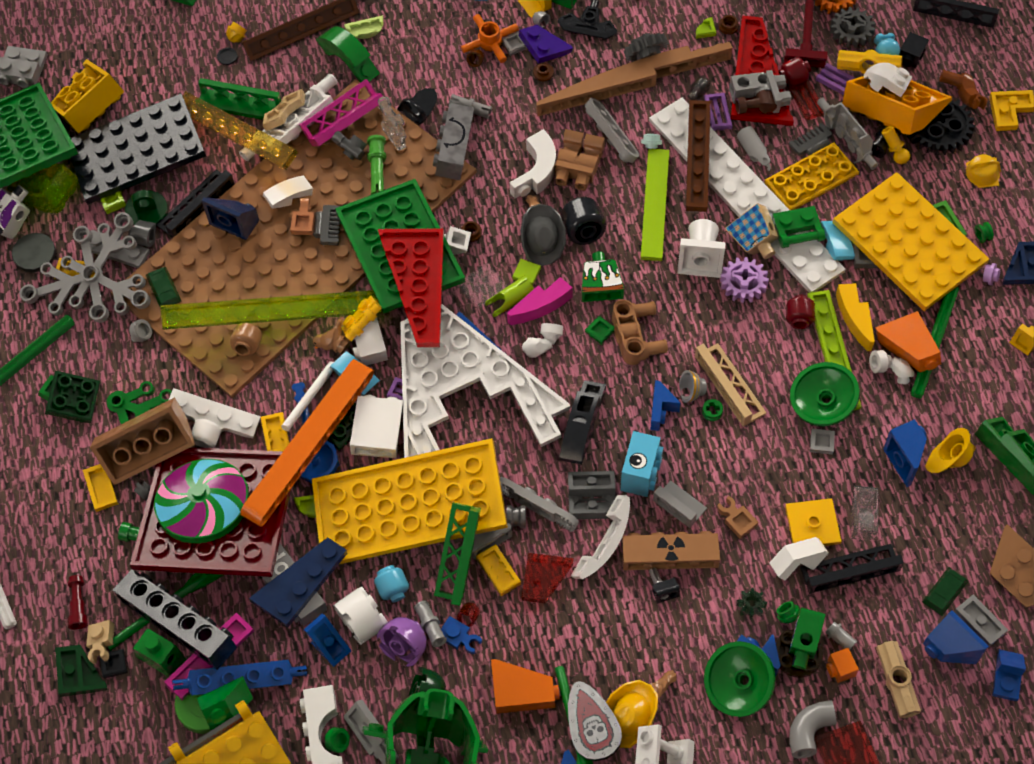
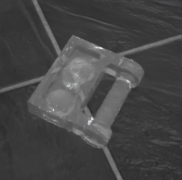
M383 96L378 100V107L382 112L383 119L381 126L397 150L400 151L406 148L405 138L407 136L403 129L405 122L402 116L396 114L391 108L390 98Z

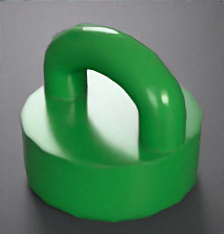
M333 727L326 733V750L342 753L349 746L350 736L344 728Z

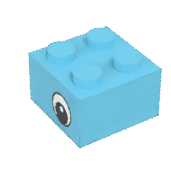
M633 431L622 469L620 491L648 497L649 490L654 491L657 471L660 470L664 448L660 446L661 437Z

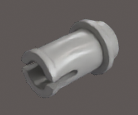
M834 622L825 632L828 635L827 638H832L843 649L849 648L850 650L857 640L841 628L842 624Z

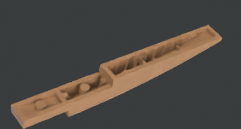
M719 43L711 47L699 48L695 51H690L688 46H684L616 67L537 101L536 114L541 116L584 105L590 98H595L599 101L656 86L657 78L731 60V43Z

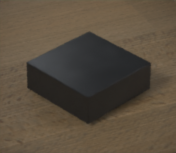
M124 649L109 652L108 661H104L100 657L102 677L104 679L128 673Z

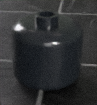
M584 196L574 198L565 204L561 210L560 216L565 225L566 233L570 241L575 244L587 245L596 242L606 231V220L598 203L592 198Z

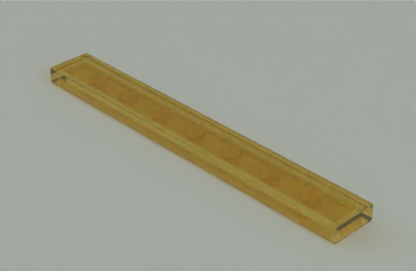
M187 91L182 95L193 120L279 167L287 170L297 156L298 152L287 144Z

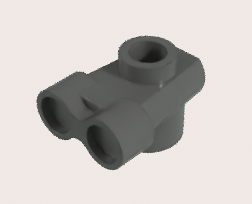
M339 131L335 132L331 140L342 149L344 148L343 153L351 160L355 157L361 160L365 155L363 150L367 144L354 134L350 140Z

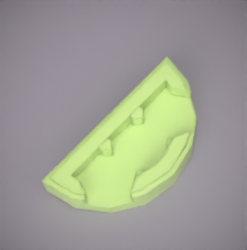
M383 15L344 24V28L356 38H371L382 30L384 25Z

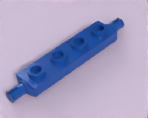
M288 659L224 666L218 670L215 668L196 669L189 671L187 679L172 680V685H174L173 691L188 689L191 696L204 695L242 676L249 690L291 685L293 677L307 676V671H301L306 670L307 667L306 665L292 667Z

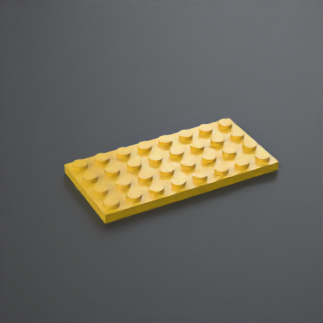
M492 438L312 478L319 543L328 537L345 548L348 554L340 564L444 542L453 502L481 508L476 534L508 528L495 446ZM456 509L455 519L460 526L467 522L469 512ZM453 524V529H452V531L455 530V529H457V527L455 526V524ZM458 531L451 536L450 540L463 538V536Z

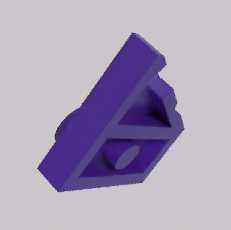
M539 25L519 30L518 36L538 64L565 56L573 50L571 45Z

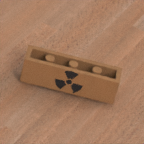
M701 531L698 534L676 532L675 534L665 535L662 532H655L651 535L630 533L627 536H622L623 570L719 568L718 533Z

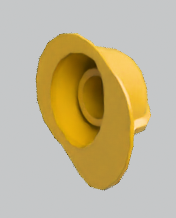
M981 154L966 163V176L978 188L999 186L1001 168L997 158Z
M957 428L951 431L932 450L925 465L927 471L940 473L948 468L963 467L970 462L976 447L970 441L969 431L965 428Z

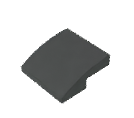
M568 472L569 513L577 519H610L606 514L616 498L615 472Z

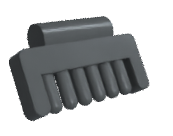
M819 123V128L815 127L814 130H810L806 135L803 134L802 138L798 137V140L789 141V146L798 156L804 153L811 155L831 144L829 138L832 137V132L823 123Z
M324 205L322 212L318 211L315 213L313 236L320 238L321 245H339V235L331 234L340 233V226H336L340 225V220L335 208L340 206Z

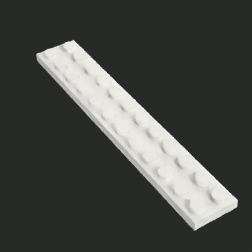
M680 98L649 117V122L687 161L689 104L683 98ZM710 127L708 185L730 209L740 217L755 204L759 203L766 206L771 219L773 213L789 211L781 200ZM810 231L787 234V236L808 233ZM778 239L771 243L775 250L774 256L809 293L818 291L845 273L846 269L838 260L832 258L820 241L812 240L791 244L787 248H781Z

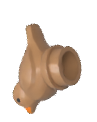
M339 318L334 328L313 338V344L316 349L323 348L327 351L333 349L335 353L338 352L341 355L345 352L351 341L342 332L343 319Z

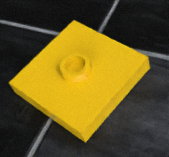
M832 498L788 503L785 505L792 543L817 537L824 546L841 544L842 541Z

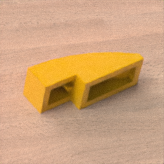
M856 283L838 284L836 298L846 325L866 351H872L875 340L868 302L859 303Z

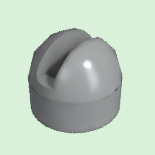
M538 11L533 15V23L542 28L544 26H541L540 23L543 20L546 25L550 22V15L544 11Z

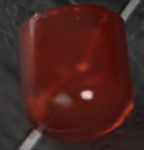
M472 602L463 604L457 614V620L462 623V615H466L472 620L466 626H473L480 614L479 607Z

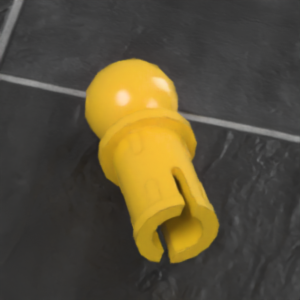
M894 126L886 127L881 133L889 146V152H894L893 159L897 164H906L910 159V153L907 149L902 148L905 145L904 141L900 140Z

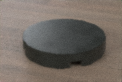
M31 233L23 236L15 243L12 250L13 261L17 267L25 272L32 273L39 272L43 263L49 262L52 264L56 256L54 242L49 236L42 233Z

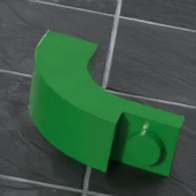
M335 26L316 39L325 54L328 56L336 55L342 59L360 83L365 79L370 82L380 74L369 58L371 56L370 53L347 30Z

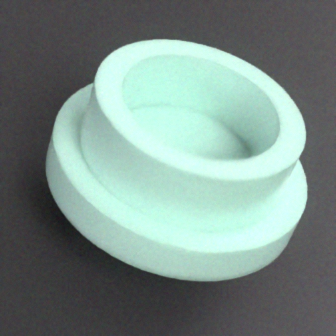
M644 134L641 143L645 144V148L656 149L658 145L662 144V140H660L659 134Z

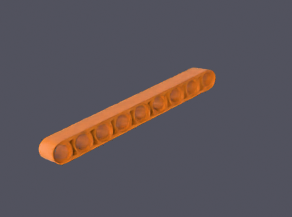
M355 359L348 364L246 500L240 511L241 516L260 527L268 521L350 410L357 397L361 395L374 374L373 369Z

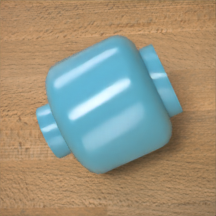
M394 565L379 570L377 577L374 579V584L381 599L391 600L392 603L405 598L404 593L409 589V583L403 570L395 568Z

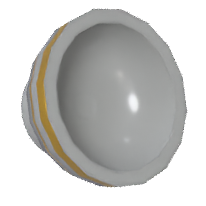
M690 370L684 371L679 381L680 391L683 388L690 390L689 396L685 397L681 394L682 401L685 403L693 402L699 396H704L707 391L706 380Z

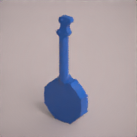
M303 382L292 385V390L296 392L294 397L296 403H299L305 395L304 390L306 387ZM308 406L301 414L303 424L310 415ZM326 441L300 478L312 484V478L334 474L338 466H340L335 445Z

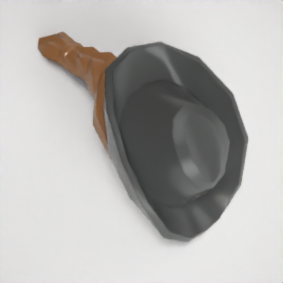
M528 195L526 202L529 204V208L523 216L520 230L522 247L527 260L541 266L550 265L556 262L562 255L566 244V228L560 214L553 207L540 204L536 196Z

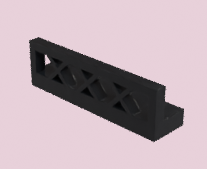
M915 0L913 11L990 28H994L999 13L997 8L959 0Z
M218 170L212 172L157 224V227L171 238L175 237L204 211L201 201L204 197L218 199L235 184L232 174L227 170L223 173Z
M887 544L823 560L815 568L824 573L821 575L809 577L807 571L812 569L805 565L800 566L808 592L811 594L901 571L904 562L901 554L895 555L892 544ZM888 551L890 557L875 560L878 553ZM861 557L869 561L868 563L852 566L856 558ZM836 563L847 567L832 572L829 571L832 565Z

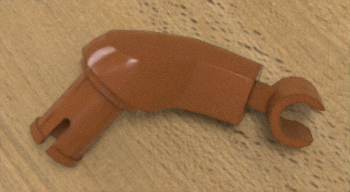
M945 69L942 70L939 82L956 86L962 103L973 109L978 107L982 110L985 109L988 99L979 94L971 75L966 72L960 75Z

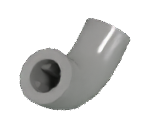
M832 700L809 705L795 716L789 730V744L794 758L801 759L815 755L817 753L814 740L815 732L820 728L837 724Z

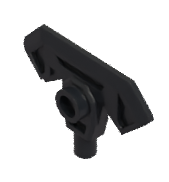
M592 0L590 6L586 7L579 19L573 13L566 14L558 19V23L564 31L602 39H608L617 35V29L611 21L599 23L598 0Z

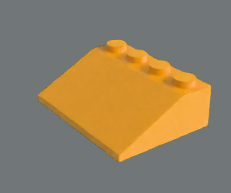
M864 76L846 82L842 103L850 108L852 112L862 113L868 119L878 120L887 127L894 126L901 133L911 135L925 128L952 101V97L912 80L901 97L884 86L881 87L879 92H876L870 87L871 80L864 79Z

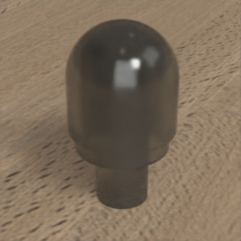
M703 76L698 77L690 87L691 92L688 94V98L695 100L700 93L702 94L699 97L704 96L710 89L709 79Z

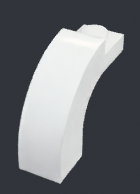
M544 129L526 139L527 151L534 158L536 164L530 171L510 182V193L514 198L528 195L531 189L536 194H539L550 184L554 177L556 164L555 146Z

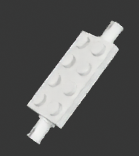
M328 74L317 85H313L310 91L305 93L304 106L292 112L286 119L285 124L268 131L264 129L258 135H255L250 143L239 151L240 156L245 161H249L260 150L272 154L281 152L287 143L300 135L302 129L299 124L334 101L331 95H326L338 83L334 75Z

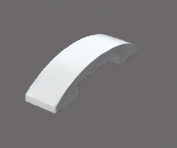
M617 495L606 514L607 517L613 520L593 556H582L571 577L574 579H584L602 567L614 553L626 529L630 510V497L627 495Z

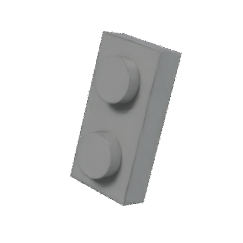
M974 594L954 611L989 647L1008 631Z

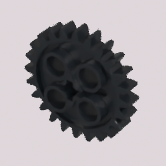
M960 100L951 101L925 128L907 135V137H913L912 144L920 143L918 149L926 147V153H929L932 149L935 155L939 151L946 155L947 150L954 154L956 148L961 151L963 145L967 146L969 139L972 138L975 125H973L974 118L970 117L972 112L965 111L967 105L960 106Z

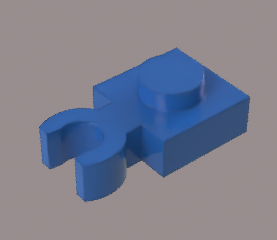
M451 616L448 617L441 628L447 639L446 643L457 650L462 644L468 653L475 654V649L471 648L469 644L472 641H476L479 644L482 643L480 636L475 634L468 635L470 627Z

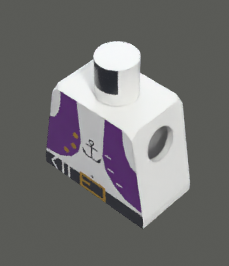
M17 185L12 193L0 188V235L9 239H13L17 235L30 213V209L22 203L29 192L20 185Z

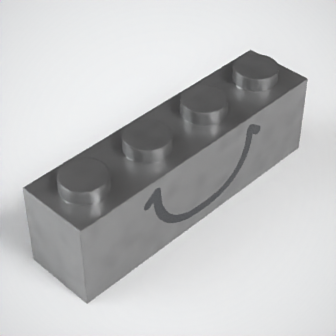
M449 103L448 111L443 112L442 123H445V125H441L439 137L442 140L438 139L436 152H439V154H435L433 166L436 167L435 176L455 180L461 179L473 118V107Z

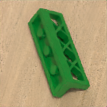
M200 78L198 82L201 95L197 107L201 109L263 120L264 114L274 109L281 102L279 92Z
M455 502L452 503L434 596L451 599V604L460 606L464 596L481 508ZM456 509L469 512L467 522L461 526L455 519ZM453 524H455V526L457 527V529H455V530L452 531V529H453ZM459 531L464 538L463 545L455 549L450 539L453 534ZM450 547L452 552L448 554V549ZM455 554L459 560V565L457 569L451 572L446 565V559ZM444 569H445V571L447 572V575L443 577ZM450 577L455 584L453 593L440 591L442 582Z

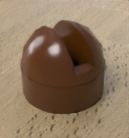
M478 49L470 51L466 58L468 64L472 67L480 66L484 61L483 52ZM478 55V62L477 64L473 63V61H475L476 56Z

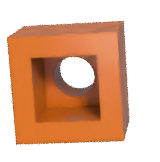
M849 648L830 654L826 664L830 677H835L837 683L856 677L859 671Z

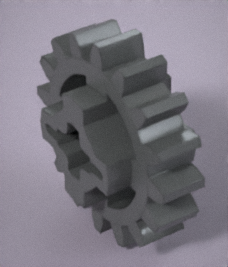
M851 7L848 8V11L841 9L840 14L835 13L834 18L831 20L830 33H833V39H839L838 44L844 42L846 47L853 44L854 48H857L859 43L865 46L866 41L870 42L875 33L876 23L872 21L873 16H866V10L862 13L859 12L860 9L858 7L855 11Z
M646 33L633 39L631 44L624 48V54L628 62H634L661 53L664 48L668 47L669 43L664 33H657L656 35Z

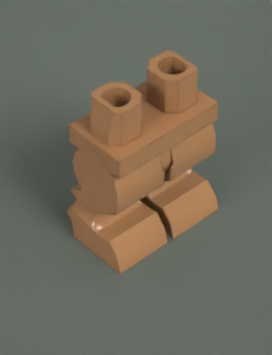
M565 129L563 149L560 148L555 164L556 184L567 186L568 179L571 178L576 180V189L586 191L589 183H593L598 165L600 164V158L605 149V138L586 134L584 140V133Z

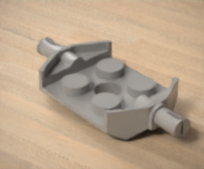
M824 97L820 98L817 104L823 110L826 127L829 130L835 128L838 137L844 138L849 150L857 154V161L854 164L863 160L871 170L875 169L879 163L872 157L871 150L874 140L842 102L836 105H829Z

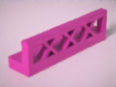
M365 79L299 124L312 146H320L332 138L335 132L342 131L384 102L385 98L381 93H375L369 81ZM365 86L370 97L365 100L358 99L359 90ZM345 99L353 100L352 108L349 111L341 110L342 102ZM329 110L336 112L335 121L332 123L325 122L326 112ZM312 122L320 123L318 133L312 136L307 125Z
M237 613L222 626L234 636L232 641L237 648L254 632V629ZM193 654L164 683L172 693L174 692L183 701L190 694L188 689L173 691L174 685H172V680L187 679L190 670L214 667Z

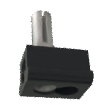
M656 568L649 570L654 583L652 584V591L657 604L680 597V588L675 578L662 581Z

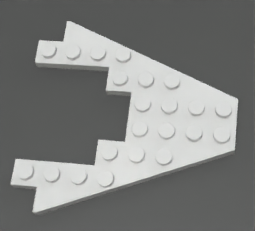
M443 304L441 307L440 347H417L408 319L400 322L404 458L440 450L429 429L449 419L440 399L481 381L490 399L511 390L540 447L562 438L553 417L570 410V404Z

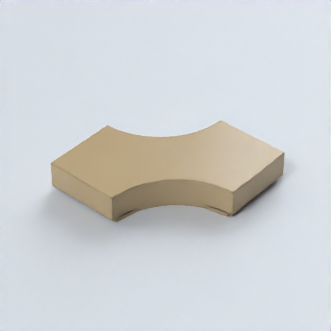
M300 89L284 96L274 109L265 113L263 119L264 129L268 131L285 124L286 119L292 112L304 106L306 96L304 91Z

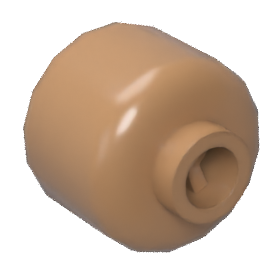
M243 322L238 324L230 338L231 348L241 356L254 354L262 340L261 330L252 323Z

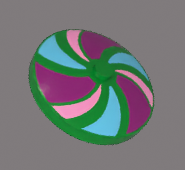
M200 459L181 465L166 476L156 492L154 510L160 526L171 537L186 543H206L225 536L238 526L244 518L240 515V511L250 494L244 476L236 467L217 459Z

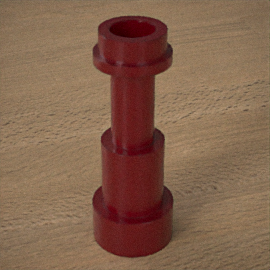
M73 575L69 577L67 583L72 591V600L69 602L70 616H68V628L77 630L87 628L88 619L87 615H85L84 600H82L81 586H84L85 582L82 576Z

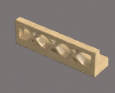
M704 343L696 347L695 358L743 427L766 415V411L718 343L709 348ZM712 352H718L721 357L720 364L716 362L711 354ZM722 369L732 372V381L727 378ZM734 386L743 388L745 391L744 399L741 398ZM746 404L754 405L759 412L752 415Z

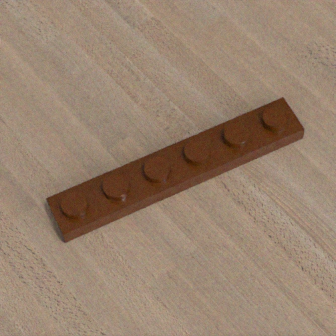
M335 0L241 43L248 59L253 61L360 12L355 0Z
M689 100L686 211L707 212L711 101Z

